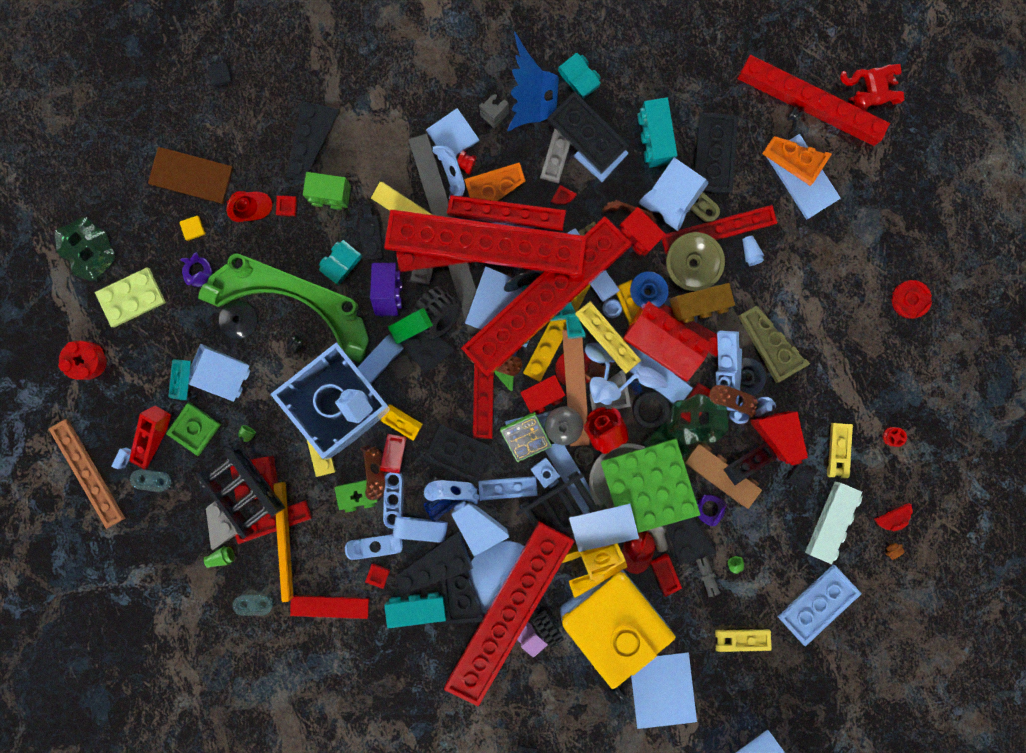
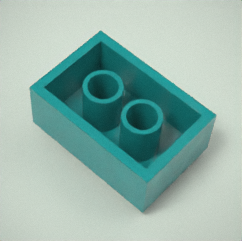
M668 97L644 101L642 108H640V113H638V123L643 128L641 141L646 146V151H644L645 163L648 162L649 168L669 165L672 159L677 157Z

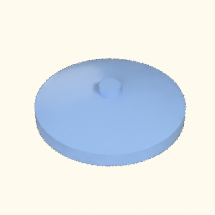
M501 541L475 555L472 559L473 569L468 572L485 614L525 547L524 545L514 541Z

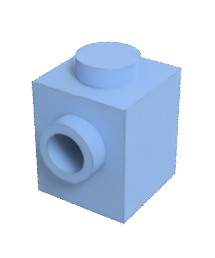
M345 390L335 402L349 422L360 423L373 410L367 401L366 394L360 390Z
M546 457L530 468L544 488L547 486L552 488L559 482L558 478L560 475Z

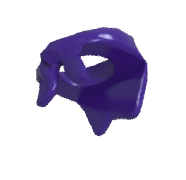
M197 252L191 258H181V261L185 263L182 268V274L187 285L200 287L208 282L213 272L210 263L205 258L198 257ZM194 263H201L204 268L203 272L201 271L191 276L189 273L190 267Z
M704 494L697 501L700 511L698 517L705 524L716 526L724 517L727 503L718 496ZM713 501L717 504L718 512L715 516L709 517L703 513L702 507L705 502Z

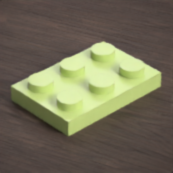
M145 268L95 292L111 327H116L166 303L150 268Z

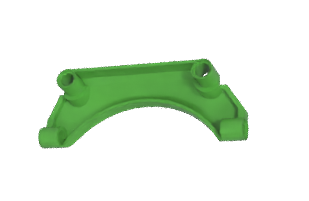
M241 254L231 255L228 259V265H224L212 274L208 282L203 284L200 289L199 299L218 307L237 298L256 293H276L298 299L314 309L326 321L338 345L350 360L361 363L364 359L369 338L363 319L356 316L358 304L351 298ZM238 259H242L243 265L237 269L235 263ZM351 302L353 309L350 312H345L344 305Z

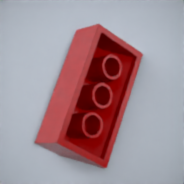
M649 301L637 311L623 340L686 382L689 381L705 360L712 346L710 342Z

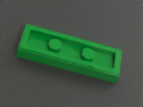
M422 308L388 328L396 344L433 326L425 309Z

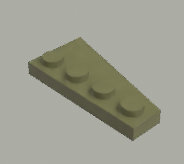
M757 306L738 316L776 383L810 364L785 339L786 337L773 326V323Z

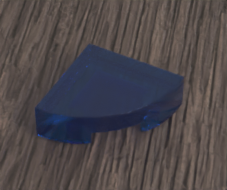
M636 379L630 383L634 395L643 391Z

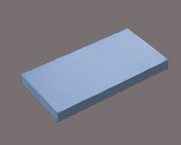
M800 134L789 140L797 143L799 146L808 148ZM768 158L806 220L841 199L823 170H821L814 183L809 186Z
M833 564L777 617L806 646L862 593Z

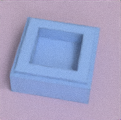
M128 448L119 449L112 467L116 469L125 468L130 459L131 450Z

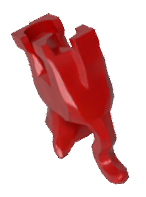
M901 64L887 65L882 68L856 70L852 78L847 77L846 71H842L840 74L842 83L847 86L855 85L861 77H864L867 92L858 91L855 96L848 98L849 101H854L856 107L864 111L870 106H879L889 101L892 104H900L904 101V92L889 90V85H898V81H896L893 75L902 73Z

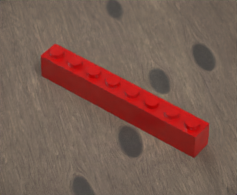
M752 55L746 60L737 78L793 107L798 105V108H803L804 112L873 146L882 141L890 125L889 122Z

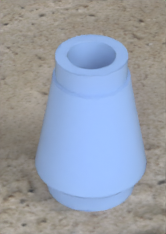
M754 236L743 238L745 261L748 262L749 266L763 262L764 254Z

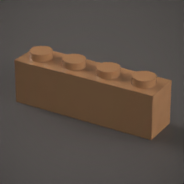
M695 443L684 458V464L743 507L749 509L762 491L757 487L759 483L749 477L734 485L723 470L728 466L726 464L727 460L719 454L717 456L711 453L712 449L706 444L702 443L700 445Z

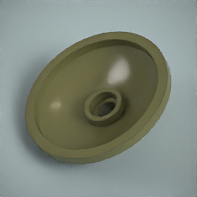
M699 232L688 233L675 240L670 246L666 257V267L670 278L679 287L690 291H699L714 285L721 277L725 266L724 253L719 243L711 236ZM691 259L696 261L695 266L690 265Z

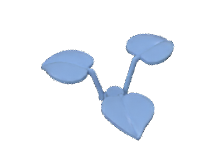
M586 344L585 352L587 356L597 363L606 364L604 378L593 377L590 381V392L594 403L601 402L605 405H610L612 401L618 400L621 397V391L636 378H638L642 385L650 388L668 387L667 382L659 372L650 367H639L637 374H634L618 388L614 382L607 381L610 362H615L601 344Z

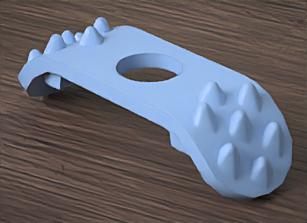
M434 146L432 152L442 161L450 184V195L462 196L465 190V183L454 152L447 146ZM450 166L454 167L456 171L455 176L450 173Z
M437 480L429 483L424 490V496L429 501L451 499L478 504L479 495H477L478 488H475L472 483ZM452 486L458 487L460 494H453L450 488Z
M386 535L351 540L345 545V553L350 560L397 554L402 550V539ZM374 541H378L381 545V549L377 553L370 550V544Z

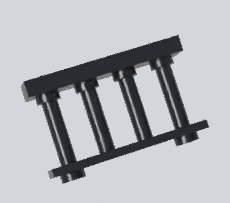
M236 445L224 453L227 460L214 471L210 472L207 469L196 476L200 484L206 488L235 527L237 534L244 539L255 532L251 526L266 514H270L273 517L286 507L242 448ZM231 466H234L239 476L222 488L216 478ZM246 482L251 492L234 504L228 494L240 484ZM258 498L263 507L246 520L239 510L253 499Z
M575 471L568 476L569 480L531 502L526 500L521 503L516 515L519 516L525 512L533 527L536 528L539 520L531 508L541 503L554 523L555 530L569 537L573 534L571 523L567 526L565 523H562L548 498L557 493L572 517L582 515L578 513L564 490L573 483L587 504L589 513L605 510L607 507L605 504L600 507L598 504H595L580 480L586 473L584 471L580 473Z

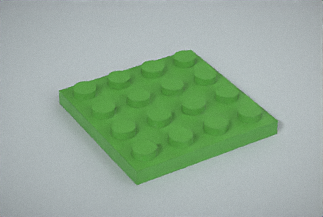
M677 438L601 461L614 506L631 505L638 533L700 515Z

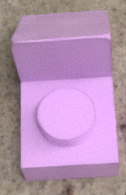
M529 621L517 639L521 643L522 649L533 658L548 645Z

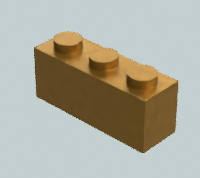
M729 283L669 299L674 318L677 321L682 320L683 323L694 321V317L699 315L701 319L712 316L711 312L715 311L718 314L729 312V307L735 306Z

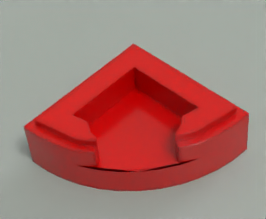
M560 185L551 203L565 205L571 202L577 194Z

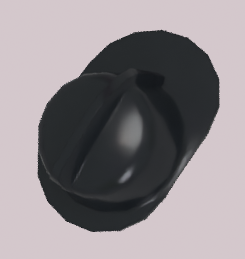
M513 267L511 270L512 279L505 284L504 291L512 292L522 288L524 285H530L545 271Z

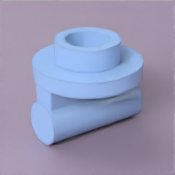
M769 397L758 398V409L755 410V416L761 417L768 412L774 411L776 408L775 402Z
M737 410L730 411L729 416L735 423H746L749 419V415Z

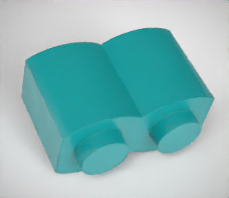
M575 53L559 66L558 72L572 90L584 99L600 86L601 82L599 80L601 78L595 70L592 71L587 66L589 62L583 55L580 56L578 53Z
M344 240L336 242L331 249L332 254L329 257H324L319 263V271L338 286L363 257Z

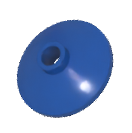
M643 272L633 279L630 286V295L634 303L640 308L648 301L659 308L668 297V285L659 274ZM645 289L650 290L651 294L646 295Z

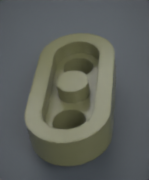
M703 192L698 197V202L694 203L690 208L705 222L716 220L720 214L718 205ZM706 210H711L712 215H706Z

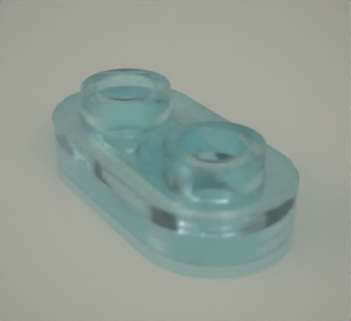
M140 469L131 474L130 483L136 489L162 492L170 487L171 479L164 472ZM141 475L145 478L144 482L140 481ZM160 478H162V479L164 480V484H163V485H160V484H159V479H160Z
M240 595L233 602V610L238 615L263 616L268 614L273 608V601L268 595ZM242 601L247 603V607L242 606ZM261 601L266 602L267 606L265 608L261 606Z

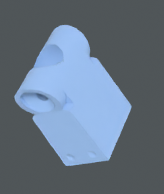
M673 158L653 189L639 201V204L650 212L661 213L665 222L679 231L686 213L709 183L698 173L676 158Z

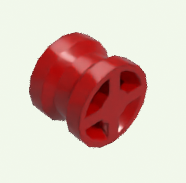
M462 150L457 160L459 168L470 174L477 156H469Z
M890 427L884 431L883 441L888 446L900 447L907 441V434L901 428Z

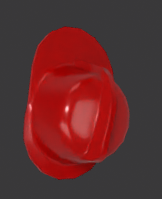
M238 191L227 200V215L235 222L262 219L272 210L271 198L263 192Z
M648 531L638 533L639 539L625 541L621 552L627 564L625 570L630 573H642L650 565L649 562L652 560L655 551V541Z

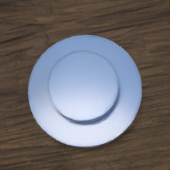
M609 299L603 304L602 310L606 317L616 318L620 315L622 306L618 300Z

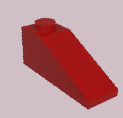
M153 406L140 413L130 454V462L144 470L148 468L167 431L170 413L157 406Z

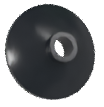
M230 302L220 312V328L230 338L244 339L250 336L257 327V313L246 302ZM235 316L240 318L238 323L234 322Z
M743 358L740 391L752 396L757 395L765 387L767 380L766 371L757 360ZM748 373L752 375V380L747 379Z

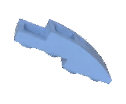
M719 331L717 333L718 371L716 372V385H724L740 391L742 349L739 348V332ZM738 395L737 398H736V404H737V405H738L739 395ZM717 404V409L736 411L729 407Z

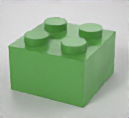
M306 172L303 196L308 202L312 203L311 205L323 207V204L330 205V208L342 210V207L348 208L351 184L345 177Z

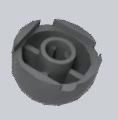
M567 406L552 410L545 421V432L549 439L555 444L562 446L576 442L582 435L584 428L583 419L579 412Z

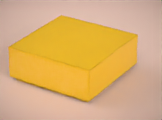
M199 216L179 222L187 241L206 235Z

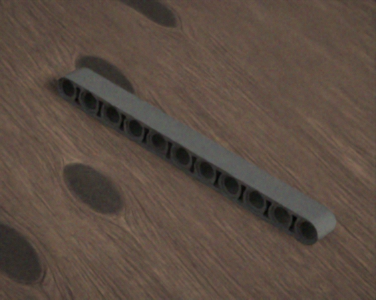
M423 134L409 139L432 215L453 218V216L447 215L449 202L428 135ZM468 263L450 265L448 267L458 299L462 303V312L466 321L476 294V288ZM467 324L470 337L473 338L480 329Z

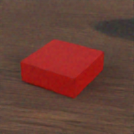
M277 195L276 215L296 217L297 197Z
M372 563L365 583L383 589L390 569Z

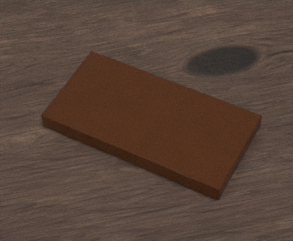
M158 147L148 184L224 204L234 168L229 165Z

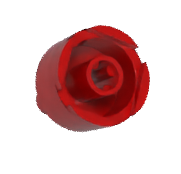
M73 341L68 342L62 349L58 366L69 378L91 380L104 372L107 359L102 351L103 349L96 343Z
M600 407L592 411L586 418V424L583 425L592 446L603 454L618 448L629 439L628 429L620 412L611 407L612 409Z

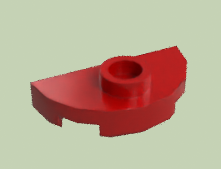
M910 503L905 504L874 520L883 529L891 531L901 530L909 524L908 522L913 513Z

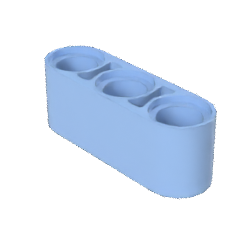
M389 334L357 369L371 385L404 347L400 343L396 344L393 336Z
M390 472L385 476L383 521L385 526L391 529L394 528V524L389 521V515L395 514L403 517L404 478L402 473ZM391 475H396L399 478L397 485L390 483L389 478ZM391 494L398 497L399 501L397 504L390 503L389 496Z
M396 516L392 536L399 539L443 543L446 539L448 522Z

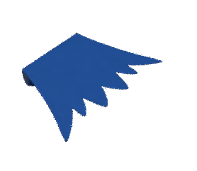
M514 32L520 54V57L516 55V60L520 69L512 70L518 86L512 89L511 95L518 103L512 108L516 115L512 119L507 131L523 124L541 122L557 109L559 77L540 69L523 46L516 32ZM548 90L553 91V99L551 101H546L544 98Z

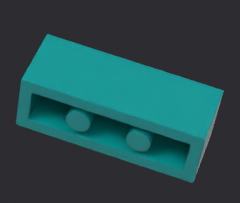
M439 592L428 593V596L420 597L419 594L402 600L401 597L389 598V601L384 605L387 628L446 621L443 594L439 595Z

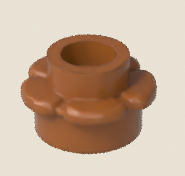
M895 542L886 548L888 550L886 555L891 560L898 558L905 553L902 548L903 544L898 545Z

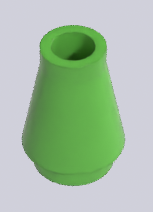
M223 546L209 556L204 557V564L207 568L230 565L235 560L234 551L231 547Z

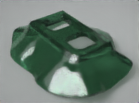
M79 218L75 222L55 230L57 253L70 262L71 271L76 276L91 281L95 280L114 261L115 254L105 232L93 225L87 218ZM77 232L82 240L75 246H72L68 241V237ZM89 247L93 252V256L89 260L84 261L80 257V252Z
M695 394L689 399L674 402L667 433L672 438H677L678 442L684 445L696 442L713 444L727 433L728 414L726 406L714 404L710 397L702 394ZM690 412V424L681 425V413ZM700 412H709V422L707 424L699 423Z

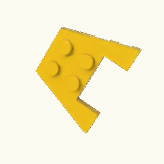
M618 543L581 552L578 551L577 544H574L562 562L582 557L586 567L587 575L569 580L574 598L627 568L625 558Z

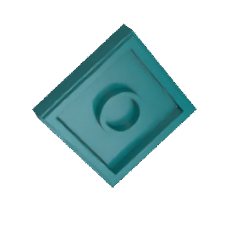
M172 360L169 398L187 400L191 361Z

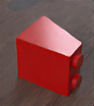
M786 411L750 419L753 427L762 439L767 442L779 461L796 465L803 463L802 459L808 458L798 412Z

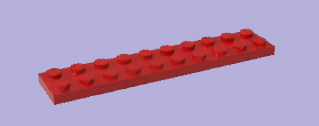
M390 209L384 248L400 252L581 276L586 236Z
M603 217L584 235L586 236L581 276L543 272L461 348L487 377L493 374L632 246V243L606 217Z
M538 522L485 614L483 621L480 623L444 686L445 691L476 706L480 705L574 543L572 538Z

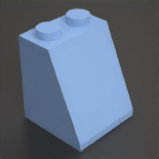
M200 344L190 366L188 384L234 402L235 398H239L242 392V387L240 386L243 380H247L249 376V365Z
M462 501L455 505L452 516L473 556L509 538L508 529L474 503Z

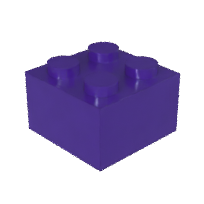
M372 263L370 299L375 316H398L399 308H402L400 291L403 290V281L401 279V272L397 270L396 263Z

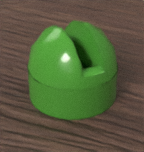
M242 425L238 436L239 439L244 438L243 441L248 442L254 437L256 432L251 427Z
M735 556L728 560L730 571L735 574L743 571L744 562L741 557Z

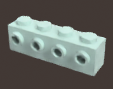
M834 482L805 553L830 564L838 558L839 546L845 541L847 527L852 524L854 520L853 513L862 501L861 491L840 482Z

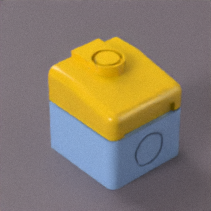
M624 570L578 597H571L560 607L564 629L611 689L618 687L631 675L634 676L675 639V635L667 623Z

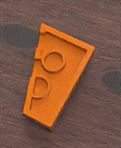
M776 136L771 139L762 153L809 186L814 183L832 155L828 152L815 151V148L812 147L805 148L799 146L795 142Z
M520 162L464 179L470 198L492 201L500 200L525 182Z

